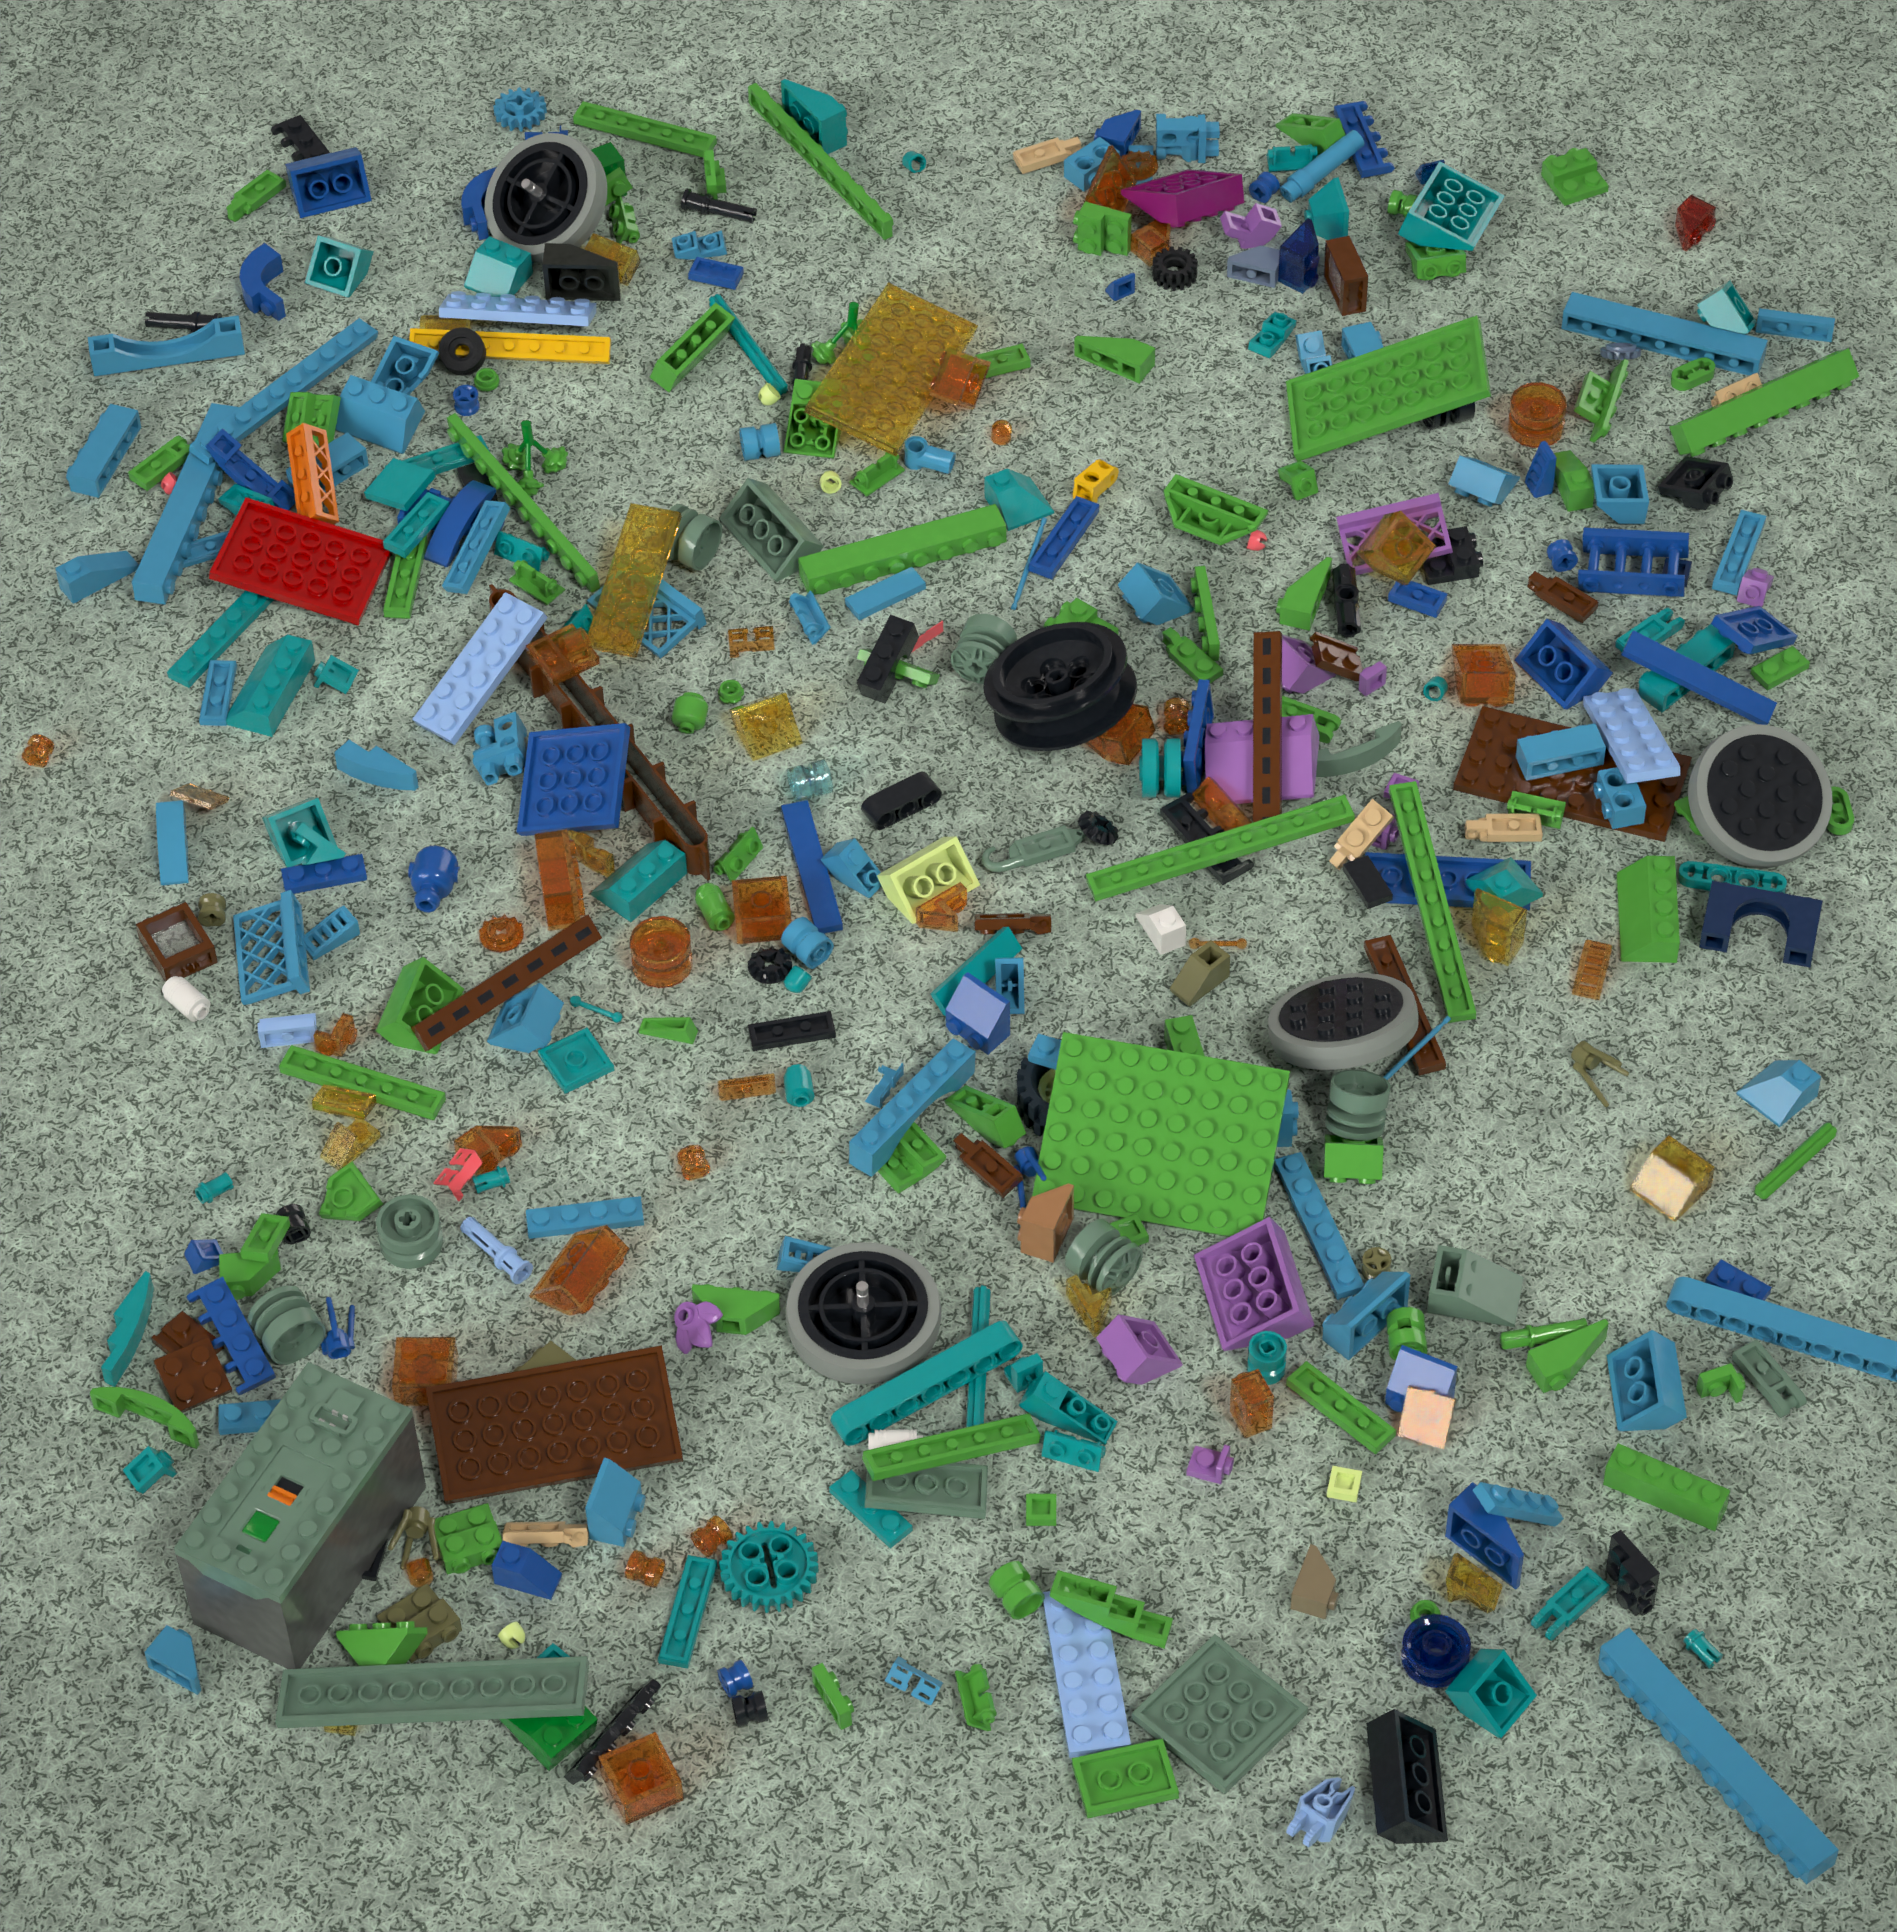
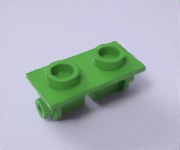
M618 196L615 203L609 209V218L612 221L613 235H615L617 246H620L623 240L636 243L640 238L637 224H635L634 208L627 202L623 203L622 196Z
M887 451L883 457L877 460L876 464L872 463L864 470H859L854 479L849 482L865 496H869L904 472L905 469L897 463V460H899L898 453L896 451Z
M517 560L514 563L513 568L516 574L509 581L544 604L549 605L565 591V588L557 584L555 579H550L541 572L536 571L528 565L527 561Z
M1512 791L1511 799L1508 800L1507 810L1508 814H1540L1541 825L1560 829L1566 802Z
M751 827L748 832L745 831L738 835L734 843L728 848L730 852H725L719 860L714 862V872L718 875L727 874L732 883L763 849V844L754 827Z
M975 1664L970 1667L971 1671L968 1673L956 1670L958 1691L961 1696L967 1725L991 1731L990 1723L995 1721L997 1712L991 1693L986 1692L983 1694V1692L990 1688L986 1669L981 1664Z

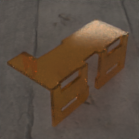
M773 626L754 627L755 641H747V628L728 629L730 658H738L739 652L775 650ZM770 637V639H760V640H759V638ZM743 639V641L733 642V640Z

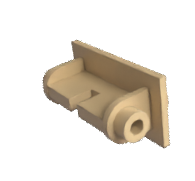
M1754 373L1715 391L1716 395L1711 400L1712 407L1762 385L1758 373Z

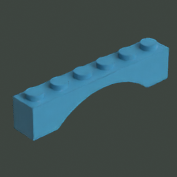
M239 315L213 319L207 325L191 334L167 341H136L115 334L88 337L94 376L245 355Z
M953 1038L849 1141V1164L872 1177L890 1159L898 1143L919 1115L941 1096L952 1091H958L975 1073L976 1051Z

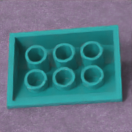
M1439 161L1410 208L1398 235L1419 246L1473 251L1505 195Z

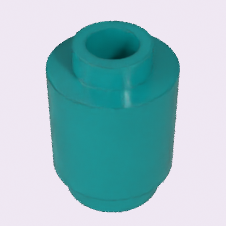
M801 1064L788 1067L783 1077L786 1100L792 1106L804 1107L810 1104L815 1097L811 1072L806 1066Z

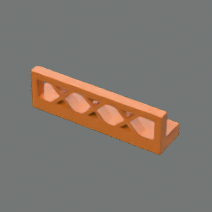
M302 423L286 433L297 513L335 525L339 522L327 432L324 429ZM312 435L318 437L319 447L314 442ZM315 456H316V457L319 459V461L322 463V469H321V468L319 467V465L316 463V458H315ZM319 479L324 484L326 492L320 487ZM322 502L328 508L329 514L323 512Z

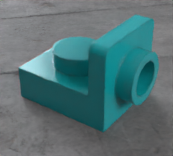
M330 655L326 664L321 661L314 673V676L317 677L314 687L319 688L321 683L324 682L347 694L359 670Z
M1035 1353L1029 1357H1022L1004 1368V1374L1017 1393L1027 1389L1029 1384L1043 1373V1360L1038 1353Z
M147 1446L123 1469V1472L135 1489L142 1494L164 1474L172 1478L177 1474L172 1466L174 1463L172 1457L165 1450L161 1449L158 1451L150 1446Z

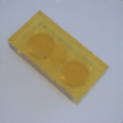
M325 1084L312 1099L313 1110L363 1120L366 1119L377 1104L376 1094Z

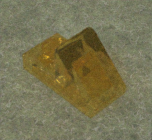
M358 1117L347 1128L341 1123L336 1122L320 1154V1158L339 1171L351 1161L356 1160L381 1137L380 1131L361 1117Z
M1076 1274L1066 1279V1295L1095 1338L1100 1334L1109 1311L1112 1289L1110 1287L1092 1295L1089 1286L1086 1283L1082 1284Z
M1455 1553L1446 1576L1448 1602L1451 1603L1465 1597L1485 1613L1495 1611L1503 1585L1465 1557Z

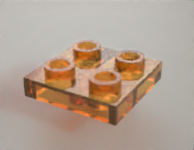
M573 624L567 625L526 645L527 654L553 686L600 664L599 656L593 650L586 631L582 627L576 629Z

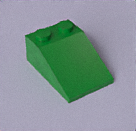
M586 1706L584 1716L499 1719L548 1771L553 1769L596 1732L598 1721Z

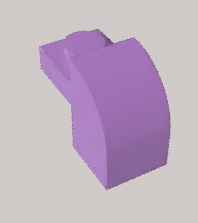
M1255 203L1246 217L1224 211L1220 217L1225 235L1231 238H1238L1240 247L1243 249L1265 245L1282 227L1276 209Z

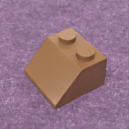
M1068 1183L1030 1198L1027 1207L1021 1208L1017 1219V1224L1021 1226L1017 1240L1021 1241V1253L1054 1263L1074 1219V1185Z

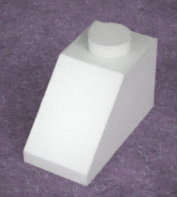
M1159 904L1136 913V918L1160 955L1185 946L1186 925L1174 906Z

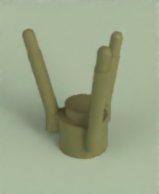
M1581 1041L1571 1053V1058L1575 1061L1573 1068L1581 1074L1603 1106L1608 1107V1101L1585 1069L1589 1068L1592 1070L1601 1062L1624 1076H1628L1629 1072L1621 1067V1061L1594 1048L1588 1042Z
M414 1506L404 1510L402 1520L388 1545V1550H393L403 1530L406 1531L407 1539L400 1565L402 1570L406 1569L413 1539L421 1538L427 1530L433 1559H439L434 1528L436 1519L430 1517L428 1510L423 1507Z

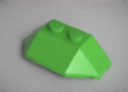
M1175 474L1163 492L1175 528L1220 546L1256 531L1268 515L1267 509Z

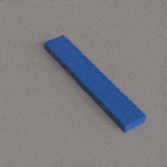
M1634 630L1631 632L1622 651V656L1757 724L1768 725L1777 705V702Z
M808 800L781 805L783 819L812 923L818 928V932L824 934L843 930V923L828 870L821 861L823 853Z

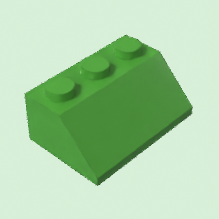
M421 957L403 966L376 1032L394 1046L425 1052L411 1027L461 996L464 988L426 958ZM442 1042L426 1051V1053L437 1054Z

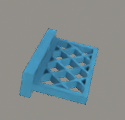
M631 555L622 561L624 567L587 600L588 605L659 658L666 655L695 627L701 629L707 624L702 608ZM624 578L631 581V588L617 589V584ZM647 593L649 595V601L635 602V594ZM631 595V603L617 604V596ZM613 596V605L602 606L598 603L603 597ZM666 607L667 615L653 616V608ZM649 608L648 617L635 618V609ZM631 610V618L619 619L617 618V611ZM683 620L687 623L681 629L671 630L672 621ZM667 622V630L653 631V623ZM649 623V632L637 633L635 631L636 624ZM667 637V642L662 647L657 648L653 645V638Z
M291 890L280 893L281 900L233 915L240 996L243 1005L252 1004L295 989L299 994L310 992L302 906ZM280 910V915L274 922L267 920L271 913ZM251 919L256 920L248 931L242 928V922ZM263 924L269 926V929L262 937L255 934ZM276 931L282 932V936L276 944L269 941ZM251 939L257 941V944L250 952L244 950V947ZM266 945L272 949L263 959L257 955ZM278 952H281L285 955L278 965L271 963ZM254 960L260 964L251 974L246 969ZM267 967L273 969L274 971L266 980L259 977ZM281 973L287 976V982L279 985L273 984ZM255 982L262 985L257 992L248 993V990Z

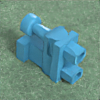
M1156 114V160H1164L1166 155H1181L1186 162L1198 160V163H1206V157L1219 156V141L1206 140V138H1219V122H1206L1205 114L1198 115V117L1186 116L1184 118H1166V114Z
M516 711L494 719V728L490 725H480L474 730V739L480 745V748L473 751V764L488 786L497 783L499 776L508 773V775L512 776L521 774L523 766H525L527 753L525 737L527 736V729ZM513 722L510 728L503 729L502 726L505 723Z

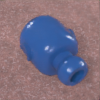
M442 846L424 847L417 853L415 862H410L408 876L411 878V885L416 892L414 903L423 912L435 911L440 905V900L451 893L454 882L458 883V870H460V867L458 866L455 854L449 849Z

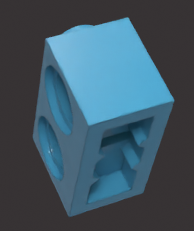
M1101 137L1064 159V177L1083 192L1097 186L1100 181L1109 175H1114L1120 169V151Z
M1618 767L1599 770L1597 782L1593 784L1594 794L1597 799L1600 798L1603 817L1609 820L1612 829L1644 823L1646 803L1637 782L1627 784Z

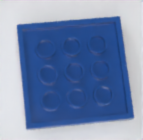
M626 723L529 732L517 833L521 836L619 828L630 727Z

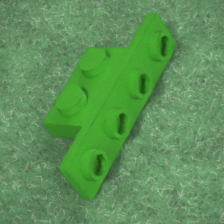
M1625 358L1613 369L1609 381L1591 370L1584 377L1573 411L1594 423L1589 440L1593 443L1600 437L1604 438L1611 428L1609 421L1617 410L1615 403L1623 391L1620 387L1628 376L1626 369L1629 361Z

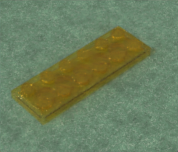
M630 503L585 641L587 648L637 657L682 518L680 512Z

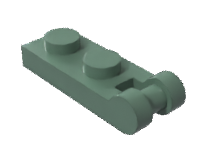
M1757 1339L1733 1352L1732 1360L1772 1405L1774 1412L1780 1418L1788 1415L1790 1409L1806 1405L1807 1400L1804 1393ZM1785 1392L1789 1397L1783 1399L1780 1394Z

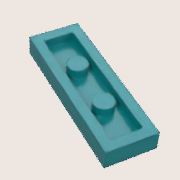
M427 492L383 541L384 549L406 558L442 518L449 506V501Z
M851 1469L829 1487V1493L891 1549L913 1531V1527L895 1510L864 1508L866 1482Z

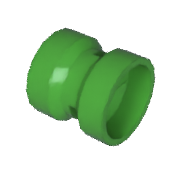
M1394 189L1389 199L1387 212L1393 215L1402 214L1406 218L1418 196L1413 194L1407 196L1402 191Z

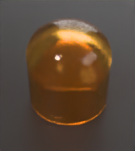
M1003 419L995 421L992 425L991 441L996 445L1008 444L1012 437V425Z
M421 1558L406 1564V1571L412 1586L420 1588L425 1584H431L434 1576L429 1559Z

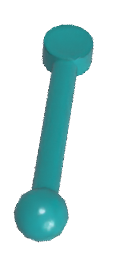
M572 996L570 998V1004L573 1007H584L610 1017L616 1023L622 1021L623 1016L620 1012L612 1013L583 1002L579 996Z

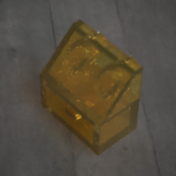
M1669 1135L1650 1153L1631 1184L1630 1190L1676 1222L1712 1187L1715 1166Z

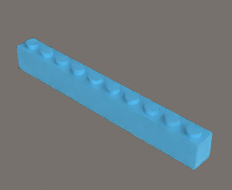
M211 403L196 439L239 407ZM189 452L132 580L135 600L165 605L169 595L174 593L175 581L183 572L184 559L189 558L191 554V542L197 540L200 524L205 522L207 517V508L209 504L214 502L215 490L222 483L224 470L216 461L207 465Z
M1629 1627L1600 1647L1598 1662L1602 1672L1607 1676H1612L1619 1683L1620 1690L1627 1698L1632 1697L1636 1701L1643 1716L1648 1720H1653L1660 1727L1663 1737L1668 1742H1674L1678 1746L1685 1761L1691 1765L1694 1764L1701 1771L1704 1781L1709 1786H1715L1720 1791L1727 1806L1733 1810L1736 1809L1744 1817L1746 1826L1752 1832L1757 1831L1762 1836L1769 1851L1774 1855L1778 1854L1786 1862L1787 1869L1795 1878L1800 1877L1807 1885L1835 1865L1839 1849Z

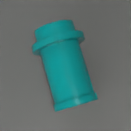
M496 1166V1170L472 1176L477 1194L499 1186L505 1188V1184L510 1183L506 1167L500 1168Z
M224 1172L206 1183L200 1182L198 1187L195 1188V1194L202 1204L206 1202L210 1204L213 1202V1198L234 1188L232 1179Z
M1694 1629L1683 1640L1686 1644L1685 1648L1688 1651L1692 1650L1706 1664L1708 1669L1714 1666V1661L1718 1663L1723 1657V1654L1705 1638L1703 1631L1699 1632L1697 1629Z

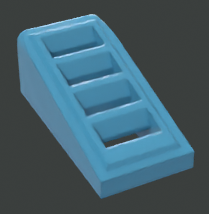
M344 905L336 909L305 934L306 953L314 961L360 935L357 919ZM324 934L328 937L326 941L322 937ZM316 940L319 946L316 948L311 941Z
M785 1236L780 1246L776 1270L800 1272L813 1259V1254L820 1255L832 1249V1247ZM789 1252H795L794 1257H790ZM801 1253H806V1260L800 1259Z

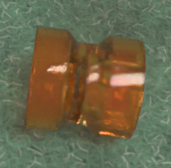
M1171 698L1164 703L1165 732L1183 735L1185 730L1189 731L1190 726H1188L1187 718L1190 704L1188 701L1182 698Z
M717 1515L708 1519L706 1526L703 1528L698 1527L690 1534L695 1547L706 1557L712 1556L720 1544L725 1545L728 1540L733 1539L729 1526Z
M634 1550L626 1565L625 1578L632 1581L642 1580L645 1585L656 1588L664 1573L665 1559L656 1556L650 1558L646 1556L645 1552Z

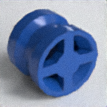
M1262 172L1257 177V180L1250 184L1249 192L1255 200L1266 203L1279 190L1280 184L1273 174Z
M461 385L454 390V407L459 415L471 416L478 412L480 403L478 401V390L474 386Z
M1560 539L1548 546L1546 553L1549 559L1552 560V566L1555 571L1571 570L1578 563V558L1575 552H1573L1570 541Z
M741 1659L735 1661L733 1666L728 1669L722 1667L717 1670L720 1683L729 1698L736 1696L737 1692L741 1689L749 1690L753 1688L750 1673Z

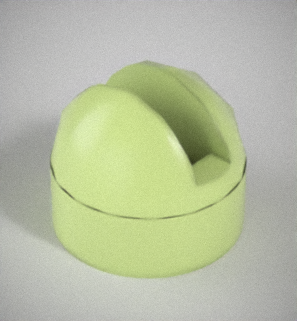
M766 383L758 394V398L763 405H773L781 398L779 392L769 383Z
M826 471L820 477V485L825 493L832 494L841 488L842 483L836 472Z
M513 1622L499 1632L498 1637L507 1648L516 1649L519 1647L516 1641L521 1644L524 1643L525 1632L518 1622Z

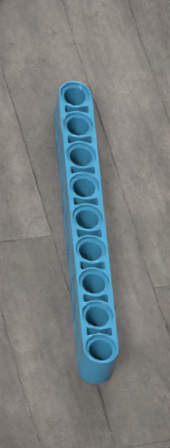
M1678 1277L1674 1281L1666 1303V1307L1672 1313L1704 1323L1707 1321V1324L1762 1341L1764 1339L1765 1342L1846 1367L1850 1366V1368L1897 1382V1341L1689 1277Z

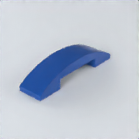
M222 428L206 445L207 450L218 465L238 485L272 498L274 506L289 511L296 503L294 489L283 480L277 483L239 449L242 445Z
M474 480L469 482L456 495L440 519L429 542L424 559L448 567L460 550L459 541L483 506L485 500L491 501L496 493V488Z

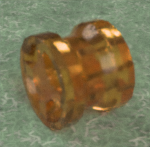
M34 734L28 740V747L24 749L22 759L30 766L44 768L55 746L48 737Z
M700 1145L686 1146L677 1154L678 1164L682 1166L681 1172L686 1180L691 1181L705 1177L710 1171L709 1162L704 1159V1148Z

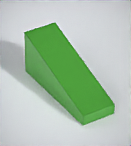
M691 1017L643 1018L639 1029L640 1034L689 1044L694 1043L698 1032Z

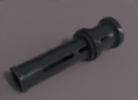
M688 188L685 189L681 200L682 210L692 209L700 211L702 215L713 213L750 222L751 224L755 221L753 216L757 215V208L714 199L709 193L705 195L698 194Z
M147 311L145 317H149V319H145V326L188 329L191 332H195L213 319L222 318V314L205 315L195 311L191 315Z

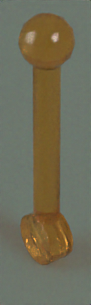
M1192 938L1189 940V946L1192 949H1197L1209 941H1200L1198 938ZM1240 938L1237 941H1213L1218 946H1237L1240 949H1244L1247 946V941L1244 938Z

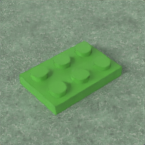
M1163 1738L1072 1758V1768L1087 1819L1179 1798V1790Z

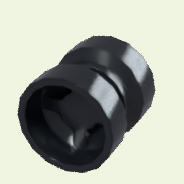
M289 1204L276 1212V1215L289 1217L290 1227L283 1238L285 1243L292 1245L309 1238L311 1230L308 1222L305 1221V1213L302 1206Z
M762 1690L753 1692L751 1696L746 1698L741 1695L731 1697L738 1728L747 1726L749 1721H757L758 1723L768 1721Z

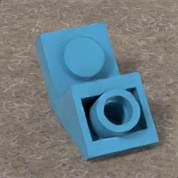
M1322 330L1295 335L1299 359L1305 374L1332 365L1331 355H1326Z

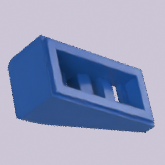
M1546 441L1540 442L1525 478V484L1534 498L1549 495L1553 492L1557 458Z

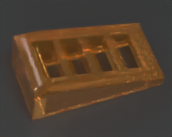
M1585 940L1572 995L1600 1000L1611 960L1612 945ZM1586 962L1592 963V964L1601 965V966H1596V965L1587 964ZM1583 973H1588V974H1592V975H1597V976H1599V977L1591 976V975H1587V974H1583ZM1581 982L1597 985V987L1582 985Z

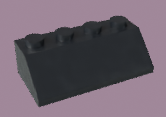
M1396 1709L1366 1723L1377 1835L1396 1844L1448 1841L1436 1729Z

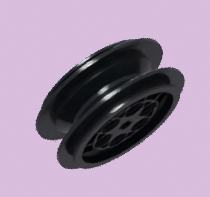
M1089 622L1054 624L1037 629L1021 637L1004 649L998 659L992 662L986 673L983 685L985 698L989 706L994 710L995 724L1000 735L1010 744L1031 751L1067 749L1084 744L1102 735L1126 715L1134 703L1138 687L1135 673L1127 663V650L1120 636L1105 626Z

